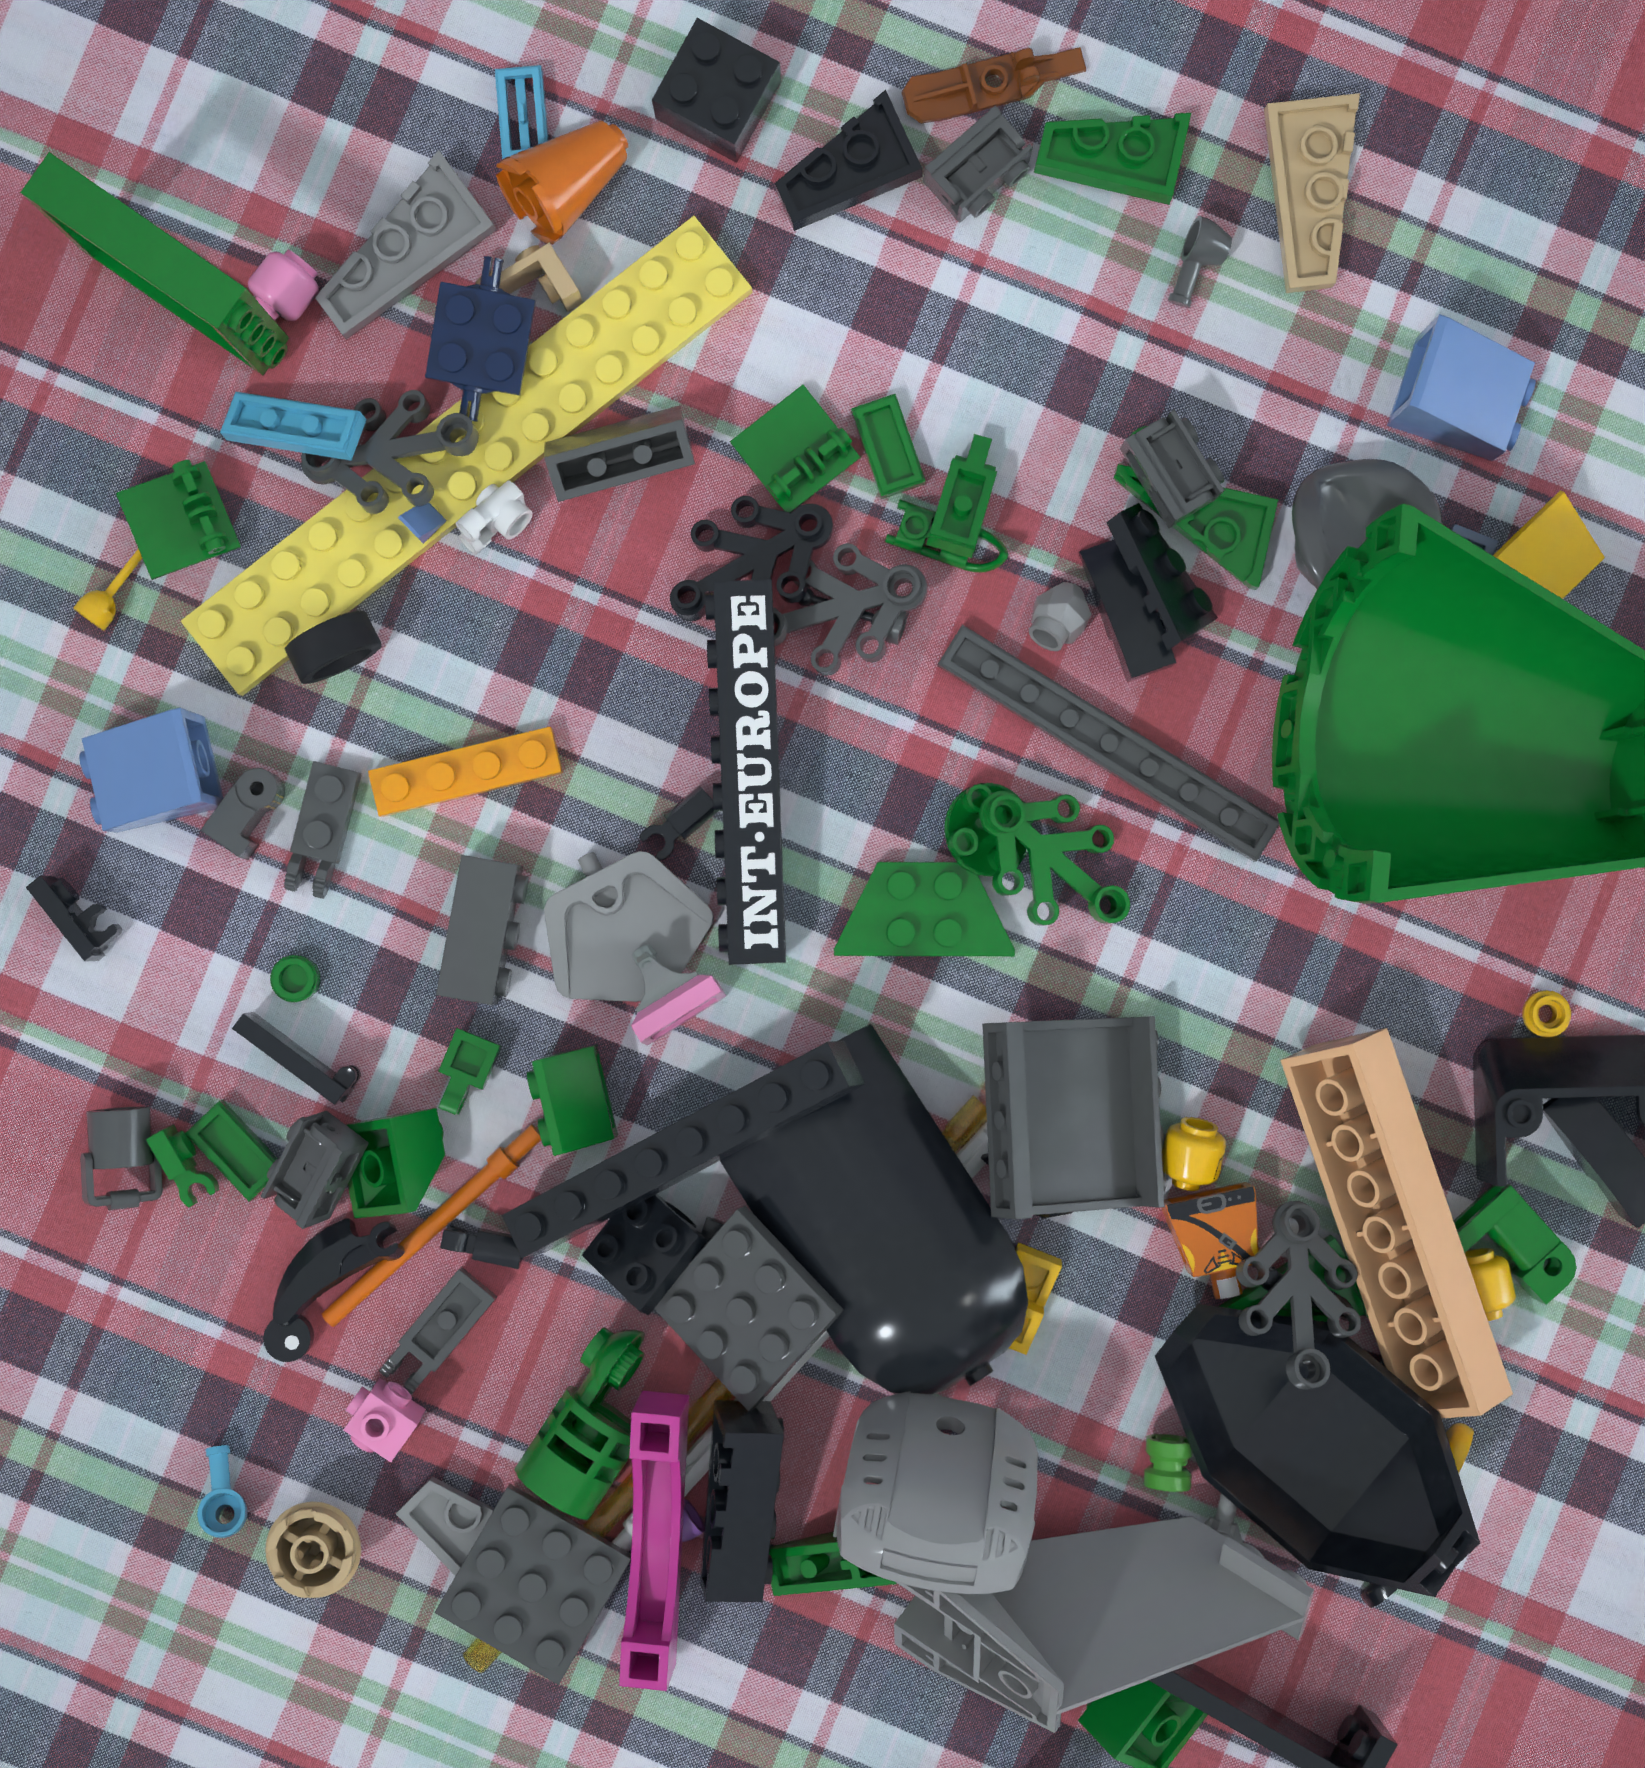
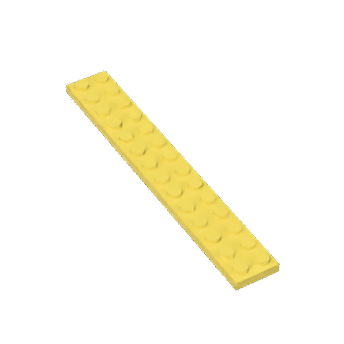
M692 216L529 345L521 396L501 392L481 395L478 422L472 421L479 434L477 446L472 453L466 456H454L444 450L394 459L412 473H421L427 477L434 488V495L429 503L447 520L424 544L398 518L415 506L407 500L400 487L375 469H372L362 479L366 482H378L387 492L389 503L382 512L378 514L367 513L358 503L355 495L348 490L344 491L183 618L181 623L239 695L244 696L289 660L285 647L290 641L322 622L350 612L457 527L456 522L471 508L475 509L477 507L476 500L486 487L491 484L501 487L508 480L511 482L517 480L544 458L545 442L575 434L752 294V287L697 218ZM461 400L416 435L435 432L444 417L460 412ZM470 402V404H469L468 417H469V415H470V409H471V403H472V402ZM466 435L460 436L455 442L462 440ZM424 485L416 486L412 494L422 491ZM378 493L371 494L367 502L374 501Z

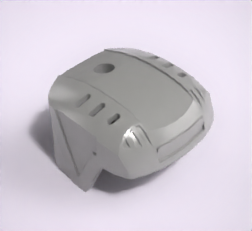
M911 1391L883 1397L872 1402L857 1421L844 1483L841 1487L833 1537H837L840 1555L855 1566L881 1578L927 1590L959 1594H991L1013 1589L1023 1573L1036 1523L1034 1521V1512L1037 1496L1038 1452L1030 1432L1020 1422L1001 1409L930 1394L910 1393ZM940 1430H952L956 1432L958 1435H948L941 1432Z

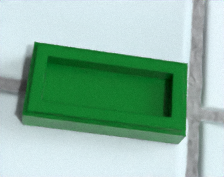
M896 394L851 408V413L880 498L884 499L925 485L926 481Z
M221 1100L185 1134L250 1202L264 1190L269 1180L267 1172L278 1158L224 1100Z

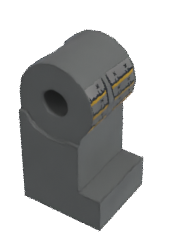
M252 768L245 771L230 788L201 831L239 858L249 860L259 846L249 836L266 812L276 809L282 803L285 796V787L282 780L277 775L262 768Z

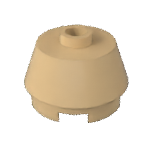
M322 1502L300 1503L284 1511L271 1526L266 1540V1560L274 1581L287 1593L301 1598L324 1597L339 1591L352 1579L361 1557L360 1537L351 1519L340 1509Z

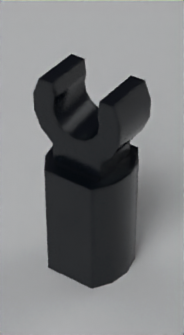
M699 785L664 815L667 819L665 823L647 827L642 831L639 838L642 842H646L653 835H662L665 839V847L655 857L659 861L667 859L673 853L675 841L682 836L686 840L718 811H714L713 800Z
M447 1226V1229L443 1231L441 1249L473 1254L472 1260L514 1269H519L521 1266L522 1258L511 1234L480 1228L478 1233L452 1226Z

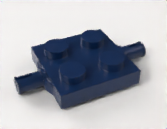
M484 256L483 258L484 263L480 285L461 286L440 282L425 374L427 379L448 382L463 390L459 413L468 416L469 404L472 402L469 418L475 422H478L482 394L501 392L521 396L536 301L533 299L513 296L499 288L504 260L495 258L493 273L490 276L493 258L490 256Z

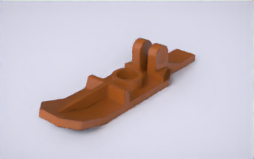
M1081 47L1040 56H1034L1032 48H1026L1018 52H1010V54L971 64L965 63L959 67L937 73L912 76L901 93L907 114L923 124L947 120L990 109L995 105L998 107L1031 98L1045 82L1086 72V66ZM990 75H997L1001 78L1002 84L998 87H991L986 83L985 79Z

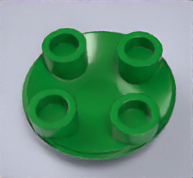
M994 783L976 784L959 793L949 806L944 823L946 843L954 859L966 870L988 877L993 876L998 870L995 837L987 833L981 825L979 818L980 806L983 800L991 793L997 791H1010L1014 793L1010 789ZM1001 806L997 807L995 811V817L998 822L1005 823L1007 820V812ZM1028 821L1027 823L1032 826L1033 821ZM1015 839L1018 867L1028 853V849Z

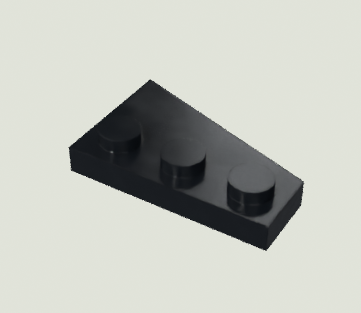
M886 89L873 100V105L857 119L853 116L841 127V132L823 148L817 147L775 182L777 195L794 231L923 177L922 167Z
M1140 503L1119 512L1106 522L1129 571L1138 577H1142L1147 587V595L1143 600L1149 613L1155 614L1159 612L1167 632L1161 635L1167 651L1218 618L1212 610L1213 605L1207 593L1197 587L1186 572L1183 558L1177 551L1169 547L1159 532L1157 520L1149 511L1144 510Z

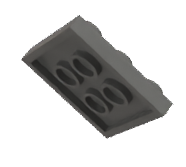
M746 1206L737 1209L686 1267L654 1308L748 1412L762 1402L844 1311Z
M509 1483L438 1605L435 1614L559 1685L631 1560V1553Z

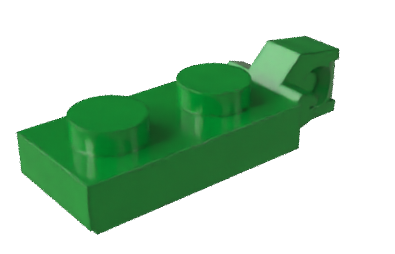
M974 434L968 457L956 455L955 458H952L926 545L972 558L998 472L995 471V466L985 464L992 442L991 438Z

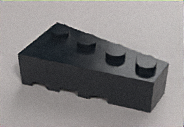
M714 1400L700 1578L705 1602H763L764 1587L772 1582L773 1562L772 1556L769 1555L770 1540L774 1539L776 1534V1512L774 1509L776 1493H778L780 1486V1462L784 1439L783 1419L777 1418L771 1401H762L757 1407L748 1412L738 1400Z

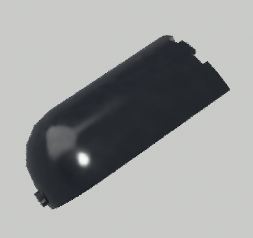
M869 1024L838 1040L845 1041L865 1085L720 1160L752 1213L844 1309L826 1331L837 1348L861 1375L889 1392L898 1394L911 1391L910 1393L931 1395L947 1390L963 1379H966L969 1386H972L994 1371L989 1362L1003 1354L1022 1332L1028 1306L1023 1265L1001 1222L997 1217H991V1207L872 1024Z

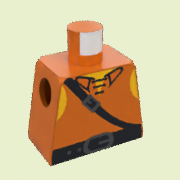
M1247 1182L1164 1199L1165 1207H1161L1187 1272L1193 1277L1209 1274L1215 1299L1230 1298L1242 1294L1241 1283L1236 1276V1267L1240 1261L1255 1256L1258 1252L1255 1187Z

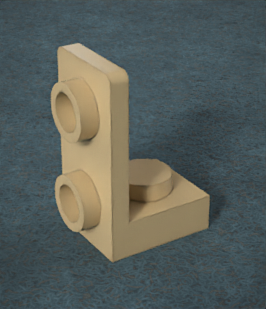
M550 242L541 248L539 245H534L525 249L516 257V263L501 272L499 288L508 294L544 274L538 278V281L552 304L560 300L566 311L570 312L583 303L578 288ZM481 277L476 281L475 284L480 285Z

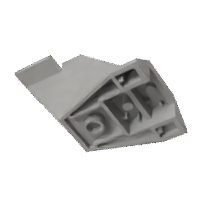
M1190 1516L1031 1540L1023 1573L1016 1586L1009 1591L991 1594H959L927 1590L896 1582L914 1594L915 1597L894 1623V1640L896 1646L934 1672L1055 1733L1060 1727L1061 1713L1279 1630L1299 1640L1304 1632L1314 1589L1309 1587L1306 1581L1297 1573L1287 1569L1282 1570L1264 1559V1556L1255 1547L1247 1543L1240 1544L1229 1536L1225 1537L1195 1517Z

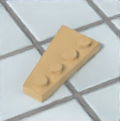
M1360 93L1268 103L1264 109L1286 293L1328 289L1336 284L1343 232L1344 203L1347 198L1349 185L1348 171L1350 156L1353 152L1354 124Z

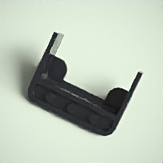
M1645 1035L1492 1038L1482 1042L1475 1050L1473 1056L1476 1178L1495 1186H1507L1505 1138L1526 1137L1539 1128L1543 1119V1098L1636 1096L1637 1116L1645 1127Z

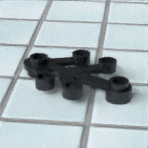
M750 496L737 498L731 506V513L735 522L740 527L751 528L757 524L783 531L769 540L718 530L716 524L710 520L696 522L691 529V538L699 550L710 552L716 549L742 556L698 582L684 580L675 585L670 594V604L678 617L685 621L701 619L706 615L705 592L714 591L713 581H738L753 573L751 580L772 579L778 557L792 549L793 554L789 571L779 576L776 587L780 597L785 602L797 603L801 601L807 592L805 579L813 550L823 547L833 534L834 525L829 512L817 504H804L790 513L759 506L757 501ZM751 506L754 508L751 516L747 518L738 516L739 511L743 507ZM809 519L817 521V526L812 531L801 529L805 521ZM705 530L714 532L713 537L709 541L702 542L698 540L701 532ZM790 581L800 583L799 589L794 593L784 592L785 585ZM685 592H695L696 596L692 602L687 604L680 602L681 596Z

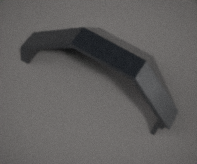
M1197 1304L1169 1336L1155 1355V1359L1202 1477L1308 1569L1436 1597L1455 1567L1480 1544L1440 1413L1351 1338H1338L1329 1331L1327 1322L1313 1320L1314 1348L1327 1357L1330 1364V1376L1324 1385L1303 1390L1295 1387L1290 1382L1286 1373L1287 1361L1294 1354L1292 1317L1275 1315L1268 1332L1257 1336H1250L1244 1333L1239 1325V1315L1242 1310ZM1252 1312L1250 1317L1251 1323L1255 1328L1259 1329L1261 1319L1257 1313ZM1300 1362V1374L1306 1379L1309 1374L1308 1367L1305 1363Z

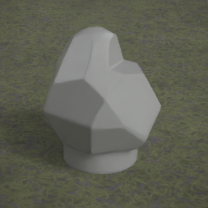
M1063 582L1036 598L1033 606L1032 625L1029 628V635L1035 643L1047 650L1059 651L1064 644H1073L1082 634L1092 615L1082 589L1074 583Z

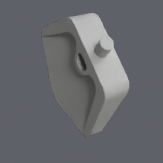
M639 851L632 853L605 868H602L595 852L588 853L578 859L586 878L553 894L548 898L544 908L557 991L569 999L642 1001L645 991L644 979L632 956L633 952L643 945L650 944L656 951L655 957L661 965L671 971L682 973L710 930L714 920L713 912L696 893L661 861L648 852Z

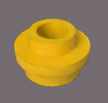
M1543 990L1532 994L1526 1000L1522 1010V1017L1525 1026L1533 1034L1540 1037H1555L1568 1027L1571 1020V1009L1568 1001L1561 994ZM1544 1005H1548L1552 1010V1017L1546 1023L1542 1022L1538 1016L1539 1009Z

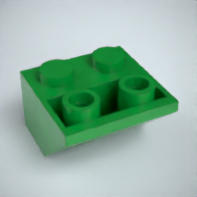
M597 1044L544 1056L532 1061L533 1070L527 1072L528 1086L532 1099L541 1100L544 1115L543 1118L538 1119V1129L543 1146H551L553 1156L613 1140L618 1136Z

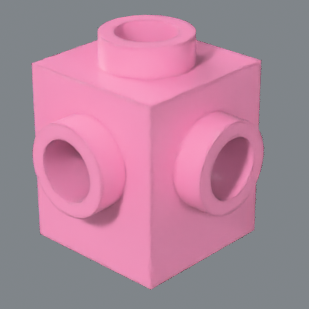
M379 1378L370 1391L362 1386L345 1411L350 1413L352 1417L344 1431L351 1435L352 1442L360 1449L369 1453L376 1452L389 1462H392L417 1427L426 1409L413 1401L409 1391L395 1382L387 1383Z

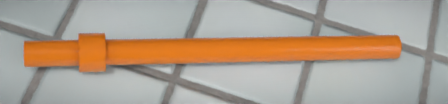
M531 1124L506 1148L502 1146L497 1148L486 1158L488 1162L486 1166L399 1243L405 1249V1253L400 1258L393 1261L384 1259L375 1264L321 1313L324 1320L330 1326L335 1327L500 1177L505 1180L519 1167L518 1161L541 1141L539 1130Z

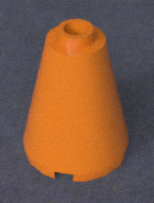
M597 121L502 159L496 165L497 168L503 169L496 174L497 182L505 199L519 220L528 216L537 226L530 232L542 242L554 244L566 234L626 162L628 142L623 132L615 124L608 125L604 121Z

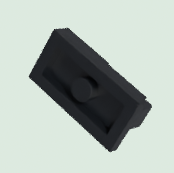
M40 875L26 886V889L84 962L101 960L106 956L103 951L108 948L107 945L122 933V927L119 924H112L105 931H95L96 920L99 915L107 910L103 904H93L85 911H82L76 903L80 899L78 893L64 878L57 879L53 876Z

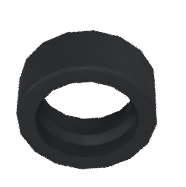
M353 611L331 618L303 632L289 642L285 647V651L301 683L311 684L340 674L358 665L375 654L382 645L365 611Z

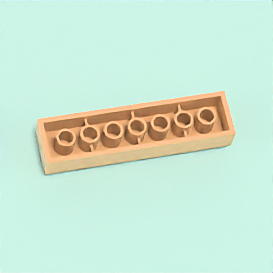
M1384 1028L1314 1044L1281 1059L1280 1061L1349 1261L1357 1269L1356 1283L1385 1367L1440 1413L1441 1418L1483 1415L1513 1395L1388 1029Z

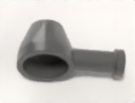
M1198 216L1188 231L1181 255L1183 264L1174 291L1170 293L1168 301L1172 304L1190 308L1192 303L1191 296L1201 266L1222 265L1229 254L1232 237L1212 220Z

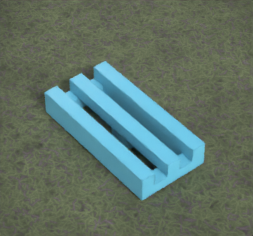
M541 65L495 69L502 159L531 148L525 78H533L538 145L549 141L544 78ZM515 79L520 150H512L507 80Z

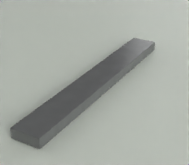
M963 624L937 664L939 668L1253 862H1257L1280 825L1275 817Z

